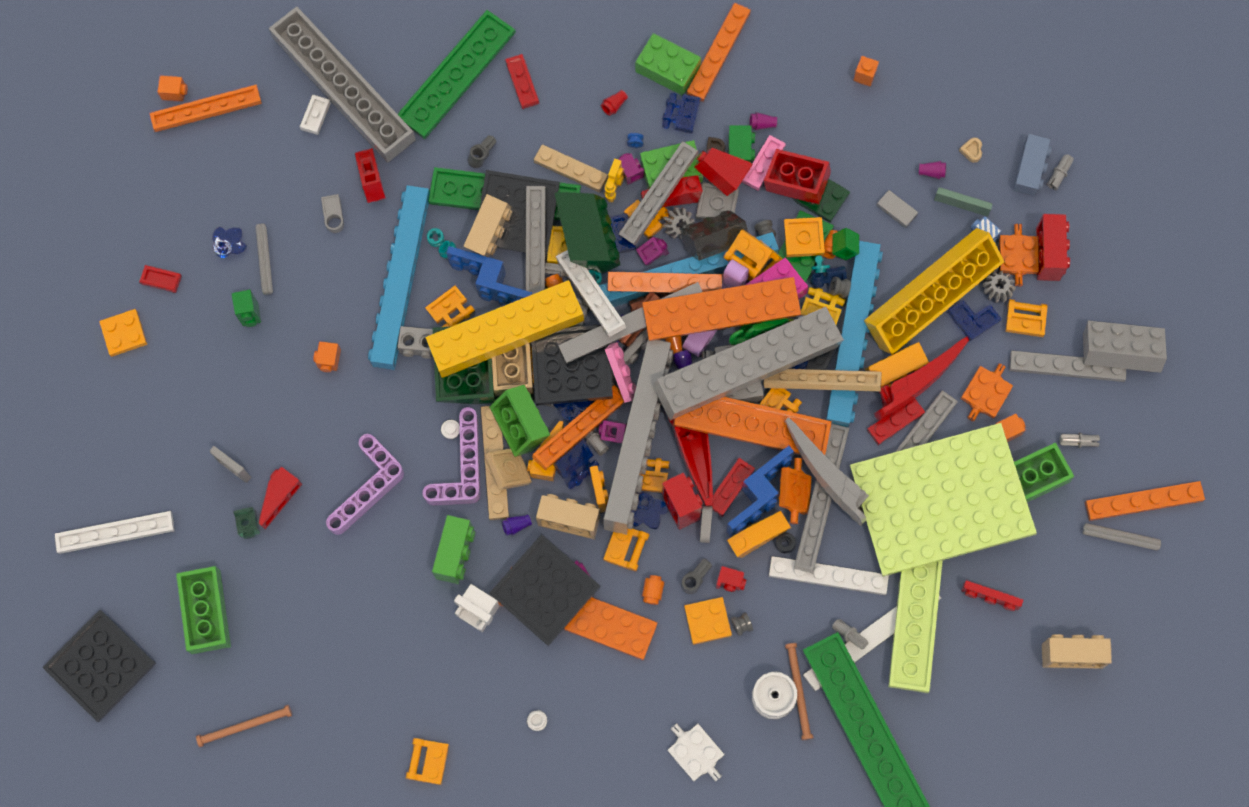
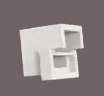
M470 584L463 596L458 594L454 600L455 604L459 606L455 612L456 616L481 632L491 623L492 617L500 607L497 600Z

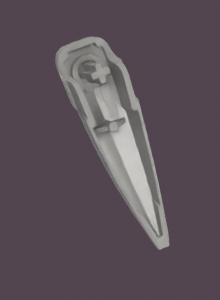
M787 418L785 423L810 471L831 498L853 520L862 526L866 521V516L858 508L869 495L841 472L812 443L794 421Z

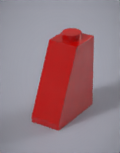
M711 148L706 152L702 151L696 158L698 162L694 168L728 196L737 190L753 164Z

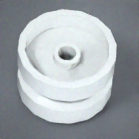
M770 672L763 675L757 680L752 691V703L755 710L761 716L768 719L785 717L792 711L797 700V689L794 682L787 675L780 672ZM776 692L778 696L774 699L771 697V694Z

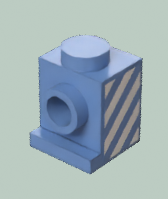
M986 216L982 220L977 219L971 225L973 230L978 228L989 232L994 242L1002 232Z

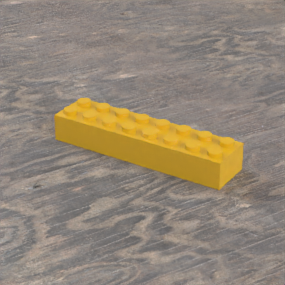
M978 228L973 230L864 320L881 350L893 355L1005 262L991 234Z
M568 280L425 338L440 375L443 378L584 321V315Z

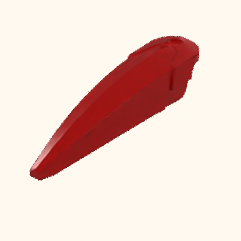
M968 337L961 339L917 371L893 382L890 387L889 385L883 386L881 391H879L882 399V408L874 413L876 419L881 420L885 416L899 410L928 389L956 360L969 342Z
M668 417L682 459L705 506L713 505L712 467L708 433L673 426L674 419L670 420Z

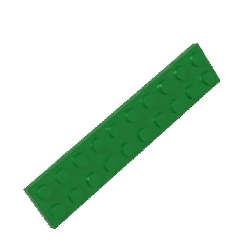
M837 632L803 649V654L883 807H930L839 633Z

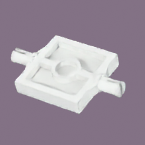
M675 724L674 726L678 731L674 727L671 730L677 735L678 739L668 749L670 754L693 781L701 775L709 773L716 782L718 780L717 777L721 778L722 776L714 766L724 756V753L699 724L687 732H684L678 724Z

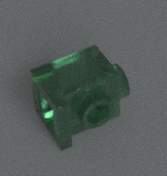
M253 507L233 511L237 533L240 537L250 539L255 537V534L260 533L257 512ZM249 520V524L243 526V522Z

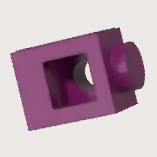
M623 154L618 159L622 161L623 175L627 185L644 178L643 167L641 168L638 159H634L632 154Z
M603 420V424L601 423L599 427L600 440L623 443L627 423ZM614 427L617 429L616 435L612 433Z

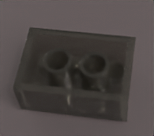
M729 210L723 211L715 217H706L699 223H690L685 228L680 229L685 250L698 261L729 250L741 230L748 232L746 221Z

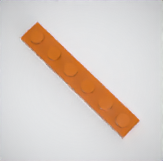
M737 3L733 4L687 90L688 96L702 102L704 101L751 12L750 9Z
M257 85L155 111L150 113L154 131L158 132L259 105L262 102Z
M608 272L607 291L675 293L698 282L702 291L708 292L722 289V274Z
M615 385L612 387L613 399L596 400L532 455V458L545 471L625 403L620 390Z
M1201 481L1087 500L1085 501L1089 521L1203 502L1205 497Z

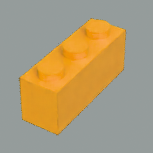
M917 342L864 369L865 371L882 372V388L885 385L890 387L892 381L906 377L908 373L917 371L929 363L920 343Z

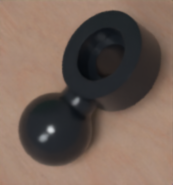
M785 531L777 537L775 545L779 552L787 554L793 551L796 541L792 534ZM782 542H787L789 545L784 547Z

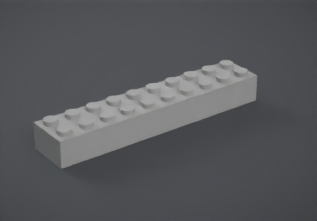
M295 7L269 28L272 38L387 163L416 141L411 128L298 7Z
M824 307L658 378L653 387L669 419L673 420L838 348L844 339L827 307Z
M649 339L647 341L604 516V530L627 535L628 529L632 530L634 523L633 511H637L639 494L637 492L641 493L642 474L645 475L647 460L652 448V439H654L656 432V422L659 420L661 401L653 385L658 378L668 375L673 361L674 350H671V343L660 340L649 341Z

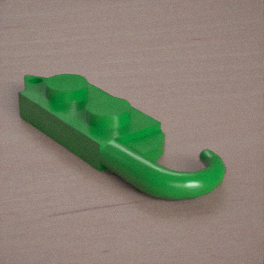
M784 318L756 323L742 337L736 338L739 334L743 333L742 329L734 332L729 338V343L733 346L794 321V319Z

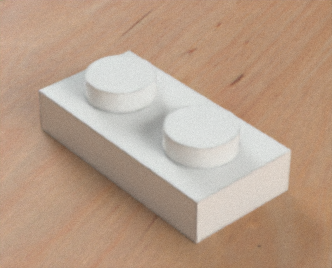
M312 95L300 129L318 135L331 104L330 100Z

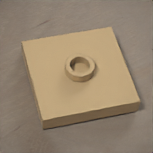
M511 449L488 452L485 455L499 490L532 483L522 456L514 457Z

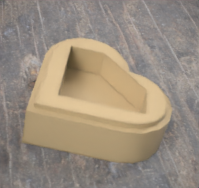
M972 138L959 151L970 162H978L982 156V142L978 138Z

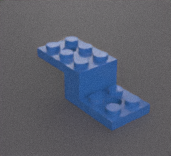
M451 246L448 247L447 256L453 269L458 271L467 270L471 274L478 276L476 288L482 300L488 302L491 300L497 301L500 305L505 306L533 295L532 292L503 284L506 275L503 261Z
M787 446L743 481L742 491L753 504L728 523L726 532L730 537L746 529L745 527L750 522L752 524L756 523L765 510L768 513L776 506L775 503L779 493L771 485L770 481L776 477L775 473L781 468L791 465L790 462L792 461L794 451L790 446Z

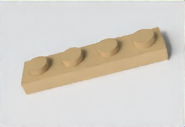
M541 145L534 158V163L599 193L608 178V174L545 145Z

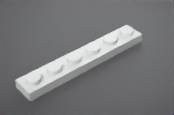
M568 250L557 255L558 263L608 336L611 337L625 329V323L587 268L570 262Z
M171 511L55 533L57 553L61 554L175 531L173 515Z
M773 556L771 558L769 577L873 594H887L889 575L883 577L880 573L817 563L812 574L794 569L796 560Z

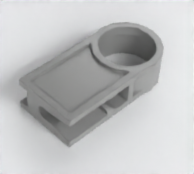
M339 195L321 197L327 229L332 233L340 232L344 228V220ZM332 218H339L341 220V224L336 228L328 226V222Z

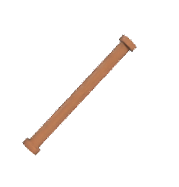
M790 643L785 645V649H788L793 682L797 689V705L803 734L801 740L813 739V734L810 733L796 654L797 643Z
M286 705L283 709L204 736L197 735V744L199 747H202L205 743L284 716L291 717L290 706Z

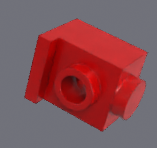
M722 566L716 589H720V586H723L724 590L729 592H735V590L744 591L747 580L743 578L744 572Z

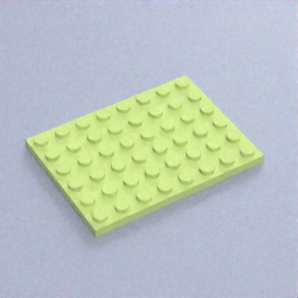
M1001 423L850 465L854 482L869 495L862 503V509L866 516V522L883 577L1037 534Z

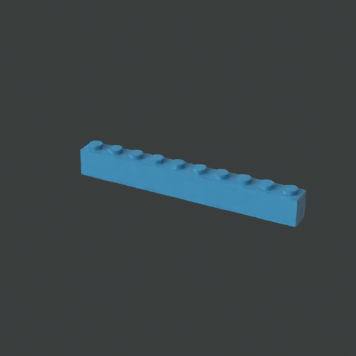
M407 185L406 191L402 192L401 202H403V206L398 211L399 225L395 226L394 237L396 239L395 243H392L390 250L392 259L387 263L388 278H385L383 282L385 292L384 296L381 295L379 306L381 311L376 316V324L378 326L372 335L373 349H370L368 354V360H370L373 367L391 370L396 368L399 353L400 327H404L429 207V188Z
M773 232L755 237L759 241H763L778 254L779 248ZM731 245L641 273L723 274L730 262L724 259V255ZM738 250L735 252V255L739 258H742L744 256V254H742ZM607 283L599 285L613 307L629 303L631 300L650 293L607 291Z
M859 241V254L854 258L851 288L847 298L841 336L844 340L839 345L835 370L859 371V368L863 369L865 357L861 356L862 350L866 351L868 340L864 339L865 333H869L864 320L873 313L874 304H871V298H875L877 286H874V280H878L880 269H877V263H881L882 260L881 244ZM831 390L826 420L832 421V424L848 428L850 422H854L855 411H852L853 404L857 405L858 393L850 390Z

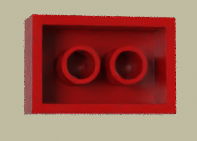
M776 149L764 179L766 191L819 204L831 174L830 163Z
M1043 214L1036 227V236H1038L1037 280L1060 281L1062 276L1066 274L1067 268L1070 267V257H1067V250L1070 248V240L1067 239L1069 221H1066V215Z
M684 472L662 482V497L679 530L700 520L702 513L701 505H703L699 494H694V485L689 476L686 477Z

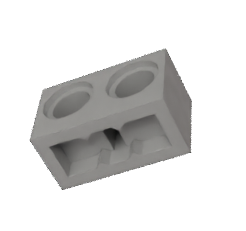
M401 326L398 341L400 354L406 357L420 355L422 358L431 359L433 357L429 347H424V344L427 342L425 337L432 335L433 329ZM407 340H414L412 345H405Z

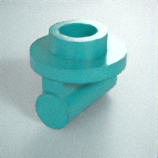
M816 256L817 266L811 267V270H815V273L826 272V268H830V265H824L825 258L823 256Z

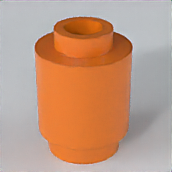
M650 575V578H645L642 593L644 603L659 604L665 583L661 581L662 577Z

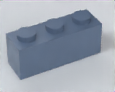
M1028 134L1013 191L1035 196L1038 190L1041 191L1044 182L1041 176L1045 174L1048 166L1045 160L1046 157L1049 158L1052 147L1049 146L1050 139Z

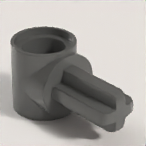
M488 135L481 144L471 147L467 159L471 167L479 168L483 165L484 160L489 156V150L497 142L494 136Z
M703 559L693 572L689 571L682 578V590L687 594L696 593L704 582L702 578L710 570L712 564L708 560ZM689 579L694 580L696 586L688 588L685 582Z

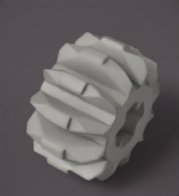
M674 207L673 212L667 211L669 217H663L667 221V223L663 224V227L667 228L665 233L671 234V237L674 239L677 236L679 239H683L684 234L689 236L688 230L694 229L690 224L695 222L693 218H690L692 213L686 212L685 208L679 210L677 207Z
M994 271L991 276L988 275L985 278L986 282L983 283V287L986 288L984 294H990L988 300L995 298V303H998L1001 299L1004 303L1007 298H1012V292L1015 291L1016 287L1013 286L1015 283L1014 279L1009 280L1010 274L1004 276L1003 271H1000L998 275Z

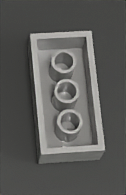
M1087 321L1083 333L1084 365L1161 373L1167 360L1165 328Z

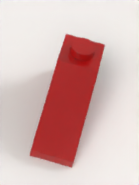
M373 148L356 152V161L367 202L385 199Z
M698 175L682 177L662 207L698 203L703 192ZM649 189L641 192L642 199L649 191Z
M280 467L279 470L276 469L270 476L259 524L265 530L302 486V483L283 467Z

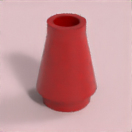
M620 90L618 93L604 99L601 108L609 116L616 114L625 100L628 99V96L623 90Z

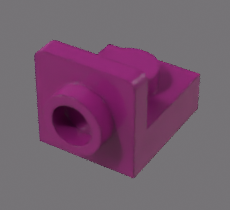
M652 237L636 249L645 265H650L662 255L667 256L669 254L667 243L662 238Z

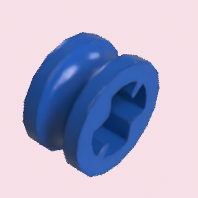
M630 133L627 135V145L629 147L640 148L643 146L642 140L644 136L642 134Z

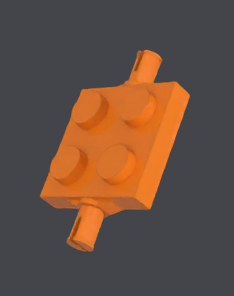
M1015 224L1014 235H1000L999 252L1005 261L999 266V272L1003 271V273L1015 275V286H1018V284L1023 286V275L1038 273V236L1022 235V224H1019V226Z
M999 363L994 372L982 366L978 367L960 398L973 408L967 417L969 420L971 419L974 422L979 413L986 414L991 418H995L1013 387L1012 384L1001 377L1006 368L1003 364Z
M794 458V469L789 467L781 468L779 506L791 512V524H798V514H808L810 506L811 476L801 470V458Z

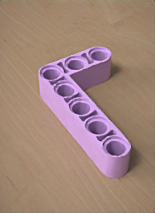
M732 259L724 271L722 289L746 285L749 269ZM717 330L689 334L682 348L700 357Z
M470 407L462 409L459 415L461 483L429 484L425 486L422 494L429 505L472 504L480 499L479 424L476 411ZM467 415L474 416L473 420L469 422L465 421L464 418ZM468 433L474 434L473 439H464ZM466 453H475L472 459L465 458ZM468 471H475L473 477L468 478L465 476ZM470 489L476 490L475 495L472 497L466 496V492ZM450 490H455L457 493L454 497H447V493ZM436 491L437 495L435 498L430 499L427 497L429 492Z
M371 434L361 436L359 446L379 471L327 518L326 525L333 534L340 535L344 533L404 477V471L400 463ZM366 442H373L372 447L364 448ZM379 455H386V459L384 461H377V457ZM398 468L399 472L396 475H390L391 469ZM384 481L385 484L382 488H375L377 482ZM364 494H369L370 499L368 501H361V497ZM350 507L356 508L354 514H346ZM334 521H341V525L338 528H332Z

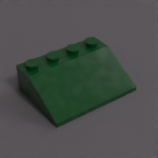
M556 192L555 198L570 262L601 274L620 266V254L616 248V237L612 231V221L608 215V205L605 198L591 193Z
M450 327L433 328V334ZM492 358L443 378L434 360L436 402L490 404L496 401L493 386Z

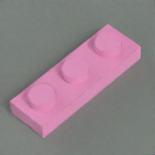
M769 135L742 183L759 191L764 183L775 150H784L786 143Z
M618 342L611 343L605 349L623 400L625 403L630 402L634 398L636 385L631 380L630 368L625 364L622 348L619 347Z

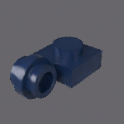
M841 266L826 269L827 276H823L822 273H814L810 281L814 288H821L825 283L830 288L833 277H839L840 280L847 279L846 268Z

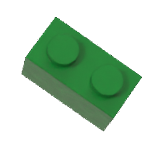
M729 125L728 154L751 163V161L755 160V149H751V143L755 144V132H752V126Z
M249 289L231 293L235 315L242 326L253 327L257 323H261L258 301L252 291Z

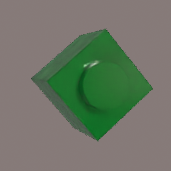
M848 228L832 235V254L845 261L858 255L859 234Z

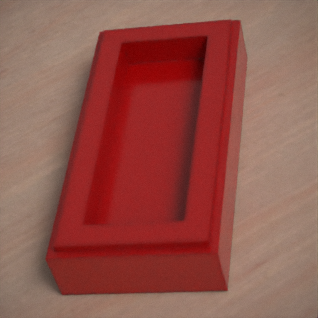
M145 265L139 283L176 293L182 275Z

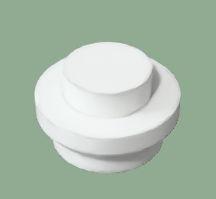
M447 420L442 424L441 432L445 438L454 439L460 434V425L455 420Z
M542 711L531 712L527 718L528 726L534 731L544 729L547 725L546 715Z

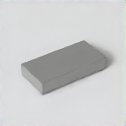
M890 190L877 203L880 209L905 228L918 214L916 210Z

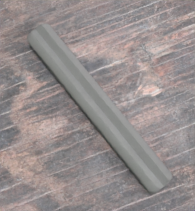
M257 224L256 236L261 287L263 294L268 295L273 293L267 228L265 224Z
M1088 523L1083 526V534L1152 550H1159L1161 547L1160 539Z

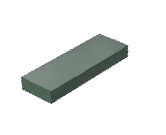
M938 187L934 198L935 201L987 217L992 208V203Z

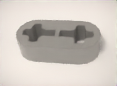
M703 506L700 532V542L710 543L713 506Z

